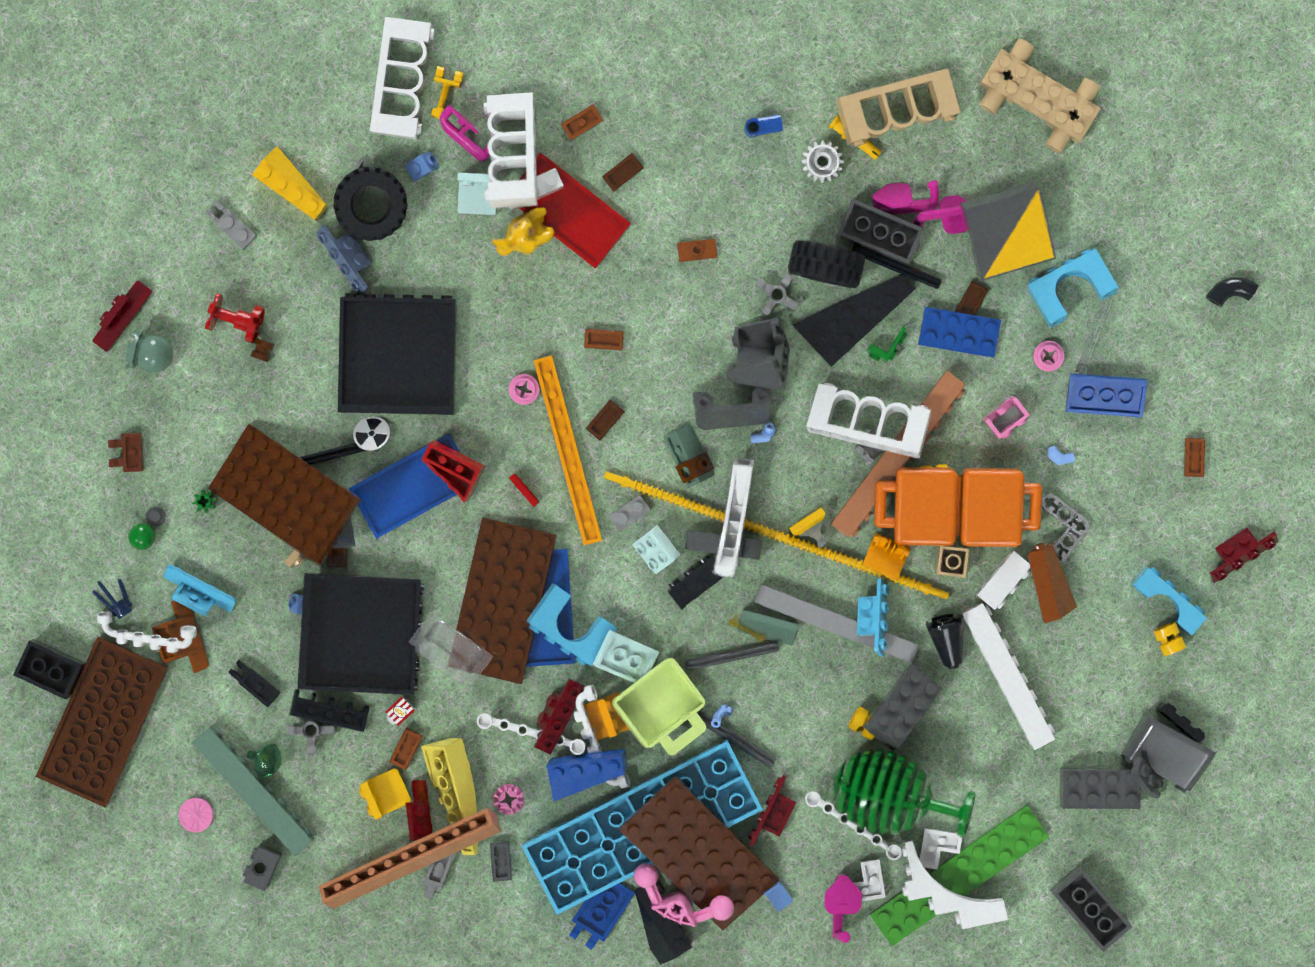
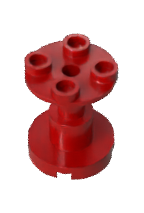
M216 293L214 302H211L208 307L210 318L205 323V329L212 331L218 319L234 324L233 327L235 329L245 331V341L254 344L259 335L260 325L262 326L264 320V307L256 305L252 313L238 310L237 313L221 308L223 295Z

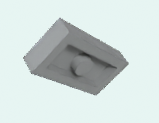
M638 495L608 517L620 532L649 512L650 508L641 495Z

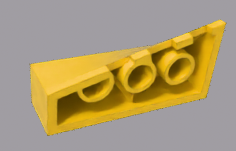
M278 146L261 161L252 174L317 222L328 208V205Z

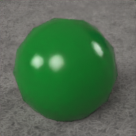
M137 524L129 531V542L135 549L146 550L155 541L154 530L147 524Z

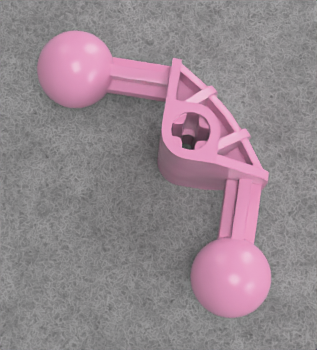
M643 863L635 869V882L640 887L646 889L652 903V910L657 911L664 918L667 917L679 922L678 924L696 927L697 923L713 917L717 920H727L734 912L732 900L723 895L715 897L709 907L695 912L691 900L681 890L661 897L656 885L659 875L655 866Z

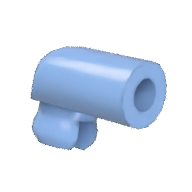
M771 422L766 423L761 433L751 434V443L769 442L776 432L775 425Z
M1055 446L1048 448V457L1055 464L1062 465L1075 462L1073 453L1063 455Z
M727 704L721 705L714 713L711 725L718 728L721 725L723 715L730 716L733 708L727 706Z

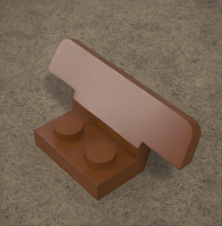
M173 600L171 604L176 619L151 627L153 634L160 635L161 638H177L178 641H184L185 638L181 637V627L195 626L196 637L192 638V643L189 647L178 649V652L175 653L167 652V646H162L159 649L163 664L189 656L193 672L197 673L206 669L209 662L192 609Z

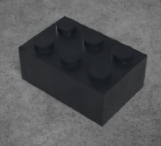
M36 639L28 641L13 676L63 699H68L73 693L85 662Z

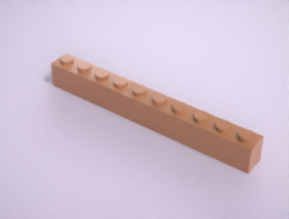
M945 371L920 404L928 407L932 415L924 445L931 437L929 432L932 428L936 430L941 424L942 420L940 418L944 413L948 414L954 405L951 403L954 399H959L965 392L963 387L966 384L949 371ZM907 423L894 440H903ZM885 451L830 524L848 538L851 535L855 537L861 529L859 527L863 520L866 522L873 513L870 510L875 505L876 483L880 480L894 481L897 469L899 467H907L905 465L909 459L913 460L914 457Z
M488 808L481 810L318 886L323 904L335 909L501 832L497 814Z

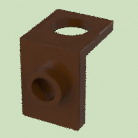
M704 452L677 465L676 469L682 482L686 483L713 470L714 467L707 452ZM683 467H687L689 469V477L684 475Z

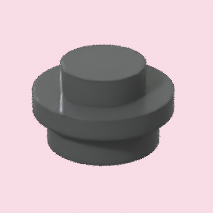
M152 507L146 513V520L152 526H159L165 521V512L159 507Z

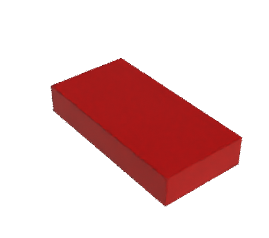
M517 474L509 477L533 507L539 504V500Z

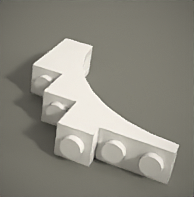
M735 457L724 526L714 573L724 577L734 575L739 560L754 460Z
M912 839L903 840L904 845L901 846L903 857L907 856L908 864H905L907 876L911 875V878L904 879L905 884L901 885L903 896H907L909 901L931 896V899H928L930 911L934 910L935 915L957 911L958 913H954L956 924H960L962 929L1008 920L1005 903L1002 898L987 900L969 898L943 887L931 877L921 864Z

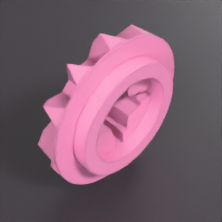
M1044 341L1035 348L1033 359L1036 366L1041 370L1054 371L1062 365L1064 351L1058 343ZM1043 350L1048 353L1055 351L1052 355L1053 362L1049 359L1042 361L1045 357Z
M527 374L514 377L509 384L510 397L521 405L534 402L539 395L538 382L534 377ZM527 381V388L532 393H525L521 398V390L516 388V386L523 387Z
M505 784L496 790L493 798L494 805L499 812L505 815L515 814L523 806L524 795L517 786ZM506 792L510 797H517L511 801V807L507 802H501L506 798Z

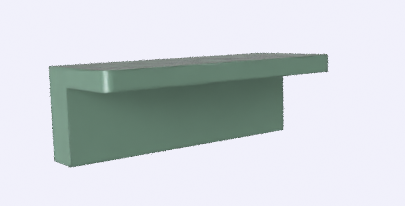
M690 424L663 436L676 465L704 453ZM683 467L684 475L689 477V469L687 467ZM711 470L686 482L687 488L713 477V471Z
M743 609L737 630L749 635L793 645L799 624Z

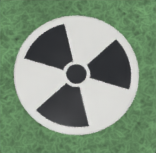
M376 416L359 421L353 432L355 443L360 448L368 451L384 446L390 436V428L387 422Z

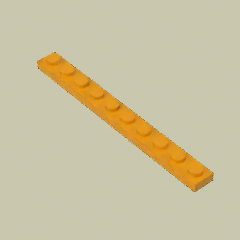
M551 355L533 360L583 545L602 541L553 357Z

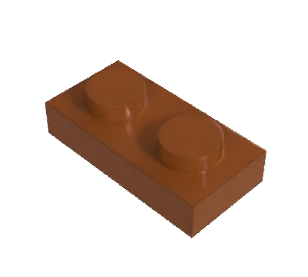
M593 104L563 122L561 126L570 141L602 123L603 119Z

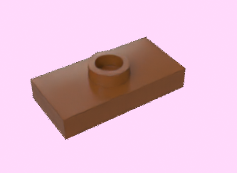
M715 239L677 243L679 262L717 258Z
M585 329L584 348L623 351L624 331Z
M1185 438L1184 476L1204 477L1205 439Z
M406 727L389 762L407 770L423 735Z

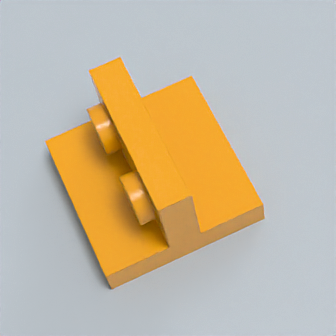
M620 692L583 704L588 711L591 726L594 727L597 741L606 737L617 736V733L629 730L612 706V700Z

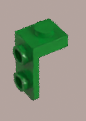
M902 327L888 352L870 344L867 352L870 353L869 357L876 361L880 359L888 362L889 359L893 360L898 351L895 349L898 342L902 344L907 336V333H905L906 328Z

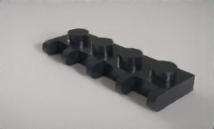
M295 689L289 712L290 716L364 732L369 706L365 705L363 712L352 710L353 702L349 701L347 708L334 705L335 698L330 697L329 703L326 704L315 701L316 693L311 694L310 700L300 698V690Z

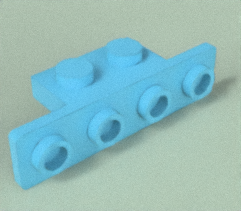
M171 564L167 566L164 578L179 585L172 596L174 601L205 617L214 604L228 612H232L236 603L234 597L182 571L178 567Z
M882 578L877 579V596L858 597L857 635H875L874 651L879 656H884V650L887 649L885 632L888 630L886 613L889 610L887 603L889 586Z

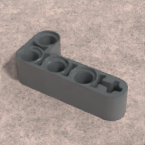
M687 530L685 549L718 554L722 535ZM742 537L739 557L760 560L762 540Z

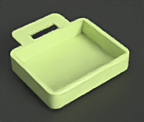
M673 658L664 659L612 700V706L639 743L645 748H651L660 742L669 755H675L706 730V724L697 713L704 707L705 699ZM688 720L692 727L672 741L668 734Z

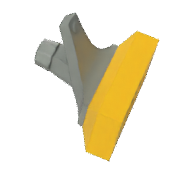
M820 507L789 527V530L793 535L812 537L817 541L819 547H823L826 545V541L821 535V526L826 513Z

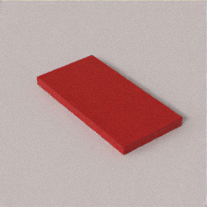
M540 152L536 157L537 176L556 168L564 186L562 189L538 199L537 205L523 206L519 209L526 213L534 208H545L546 215L542 225L553 228V236L596 269L631 223ZM527 170L519 180H527Z

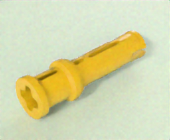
M838 114L828 128L834 129L841 135L842 139H846ZM868 140L865 141L866 144L857 146L873 158L874 161L878 158L875 153L878 155L882 153V150Z

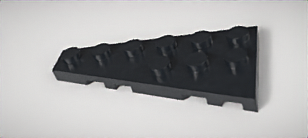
M901 275L793 324V327L832 367L916 288L904 275Z

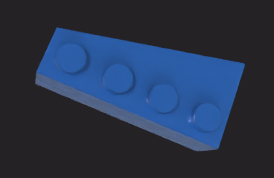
M625 749L550 758L546 767L553 802L624 775L628 769Z

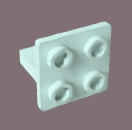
M658 525L632 544L637 553L655 574L681 555Z

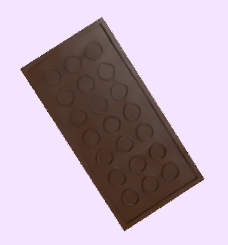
M251 424L247 425L208 487L209 490L317 565H321L362 500Z
M482 517L448 667L523 684L535 633L529 628L530 624L526 620L543 597L557 538L556 534Z
M98 636L35 777L106 808L169 667Z
M676 776L619 827L620 832L700 909L709 907L711 901L717 896H727L732 900L734 912L727 920L710 918L722 931L764 894L765 890H769L779 881V878Z

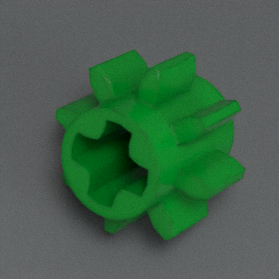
M201 490V495L194 494L197 499L192 504H197L198 512L204 509V512L208 513V508H216L213 505V501H217V499L212 498V491L206 494L205 490ZM204 498L209 500V503H206V507L205 504H201V500Z

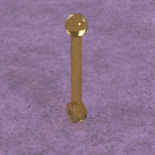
M730 619L728 622L730 626H735L752 635L759 642H763L765 639L763 635H758L739 625L734 619Z

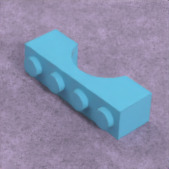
M1145 567L1131 585L1147 598L1156 594L1168 596L1176 607L1174 622L1186 633L1193 635L1207 619L1203 615L1205 611L1198 605L1193 606L1190 604L1189 601L1191 599L1183 592L1180 594L1174 590L1176 586L1169 580L1164 581L1161 579V573L1154 567L1151 569Z

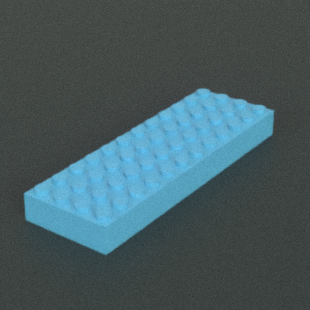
M728 739L522 844V848L556 915L634 876L635 869L639 865L649 863L654 866L620 832L619 827L675 776L727 827L763 810Z

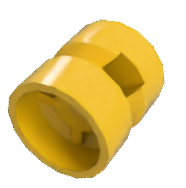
M1176 622L1168 623L1153 630L1156 640L1161 642L1159 647L1163 656L1174 654L1186 648L1183 637L1178 635L1180 630ZM1169 635H1171L1172 638H1170V639L1167 640L1166 637L1169 636Z
M859 706L847 728L856 733L860 731L862 736L870 741L874 738L870 732L863 728V725L871 715H869L868 710Z

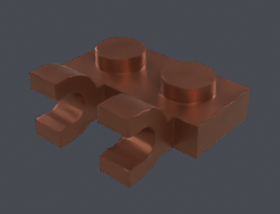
M142 433L121 434L122 440H108V448L122 447L123 458L109 459V467H123V472L143 471Z

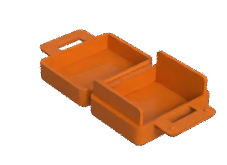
M899 467L896 471V481L880 480L875 485L874 524L878 528H894V539L899 545L951 546L955 543L956 536H960V540L965 546L1018 547L1022 543V530L1036 531L1041 527L1042 486L1039 483H1024V474L1019 469L966 468L962 472V476H958L955 469L947 467ZM887 492H895L894 517H886ZM1024 494L1030 495V519H1023Z

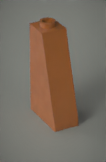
M1039 543L1033 546L1034 549L1027 553L1044 624L1063 618L1077 607L1052 543L1047 545Z

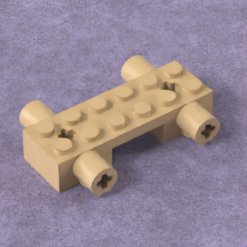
M1018 38L1010 53L1003 49L998 52L979 85L987 89V92L979 106L995 115L1004 100L1010 104H1017L1046 122L1045 125L1053 129L1045 146L1056 153L1062 154L1069 140L1077 144L1082 140L1099 112L1100 107L1092 102L1101 87L1096 82L1084 78L1076 93L1026 64L1035 47L1029 42ZM1002 73H1008L1011 80H1004V75ZM1074 112L1076 118L1071 120V115L1069 113Z

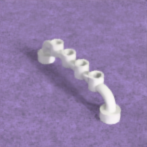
M108 611L97 613V623L102 625V629L107 635L115 637L118 644H126L128 640H132L135 647H142L145 643H150V649L159 650L162 646H167V652L175 653L178 652V649L189 647L192 643V638L196 637L195 626L181 627V637L185 638L184 641H178L177 638H161L160 635H144L143 632L131 633L126 629L114 630L109 625L113 621L112 613Z
M594 685L584 687V691L576 698L577 711H574V717L577 723L582 721L584 728L580 730L583 740L588 739L591 745L587 747L588 753L602 752V748L595 737L594 727L591 726L588 711L583 705L585 699L589 702L597 699ZM627 773L606 781L609 785L620 786L621 789L630 787Z
M482 713L477 718V724L482 729H487L493 725L499 727L502 731L511 730L517 732L520 736L529 735L536 737V739H538V733L542 731V729L529 728L526 724L518 725L511 723L506 718L501 720L492 718L488 713ZM501 722H507L508 727L503 728L501 726ZM522 726L525 727L526 732L521 733L519 728ZM561 734L560 737L563 738V742H557V746H568L575 755H580L584 752L585 743L583 740L568 739Z
M810 791L806 794L805 802L808 806L821 807L824 813L833 815L841 824H847L858 835H864L870 839L873 845H879L885 849L889 859L897 860L900 858L902 851L897 844L888 843L882 839L879 833L870 832L866 827L863 831L858 832L856 821L854 823L848 819L841 821V816H847V812L842 814L831 802L822 800L815 791ZM831 805V810L826 811L825 806ZM879 836L880 839L878 842H874L873 837Z

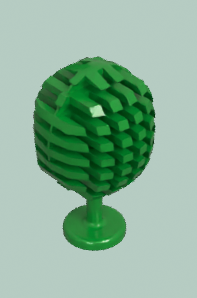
M877 749L874 756L873 750H866L862 757L861 752L850 758L846 765L845 774L843 772L846 761L835 774L833 783L834 800L838 797L840 790L837 808L842 814L847 810V819L852 823L857 819V826L862 829L866 827L868 822V831L875 833L880 825V834H887L890 826L892 828L891 833L896 834L901 831L905 822L904 831H907L914 826L919 809L921 808L919 822L930 810L958 818L957 835L964 838L967 833L976 792L969 791L966 794L962 807L932 799L930 783L927 786L925 796H923L927 774L923 769H920L916 777L917 764L911 760L907 767V757L900 754L896 761V753L894 751H889L886 758L884 756L885 750Z

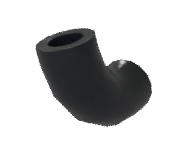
M1242 277L1227 278L1218 282L1205 298L1219 307H1222L1228 298L1233 296H1239L1249 301L1259 285Z

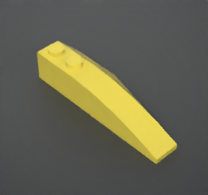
M450 738L421 746L433 788H438L441 796L438 798L441 805H445L448 812L446 815L448 822L453 824L477 813L474 783L462 738ZM478 843L461 850L462 854L477 855Z

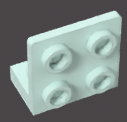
M458 173V213L496 215V208H491L489 201L485 200V190H488V182H490L489 174Z

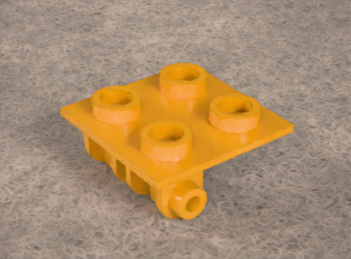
M875 532L862 566L897 581L905 560L910 553V548L905 545H899L894 540Z

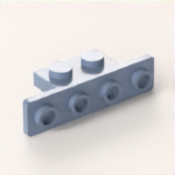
M326 225L321 226L316 232L318 240L324 244L330 257L336 261L341 273L349 280L352 289L359 295L363 294L368 289V286L358 272L372 264L371 260L354 236L347 233L335 240Z

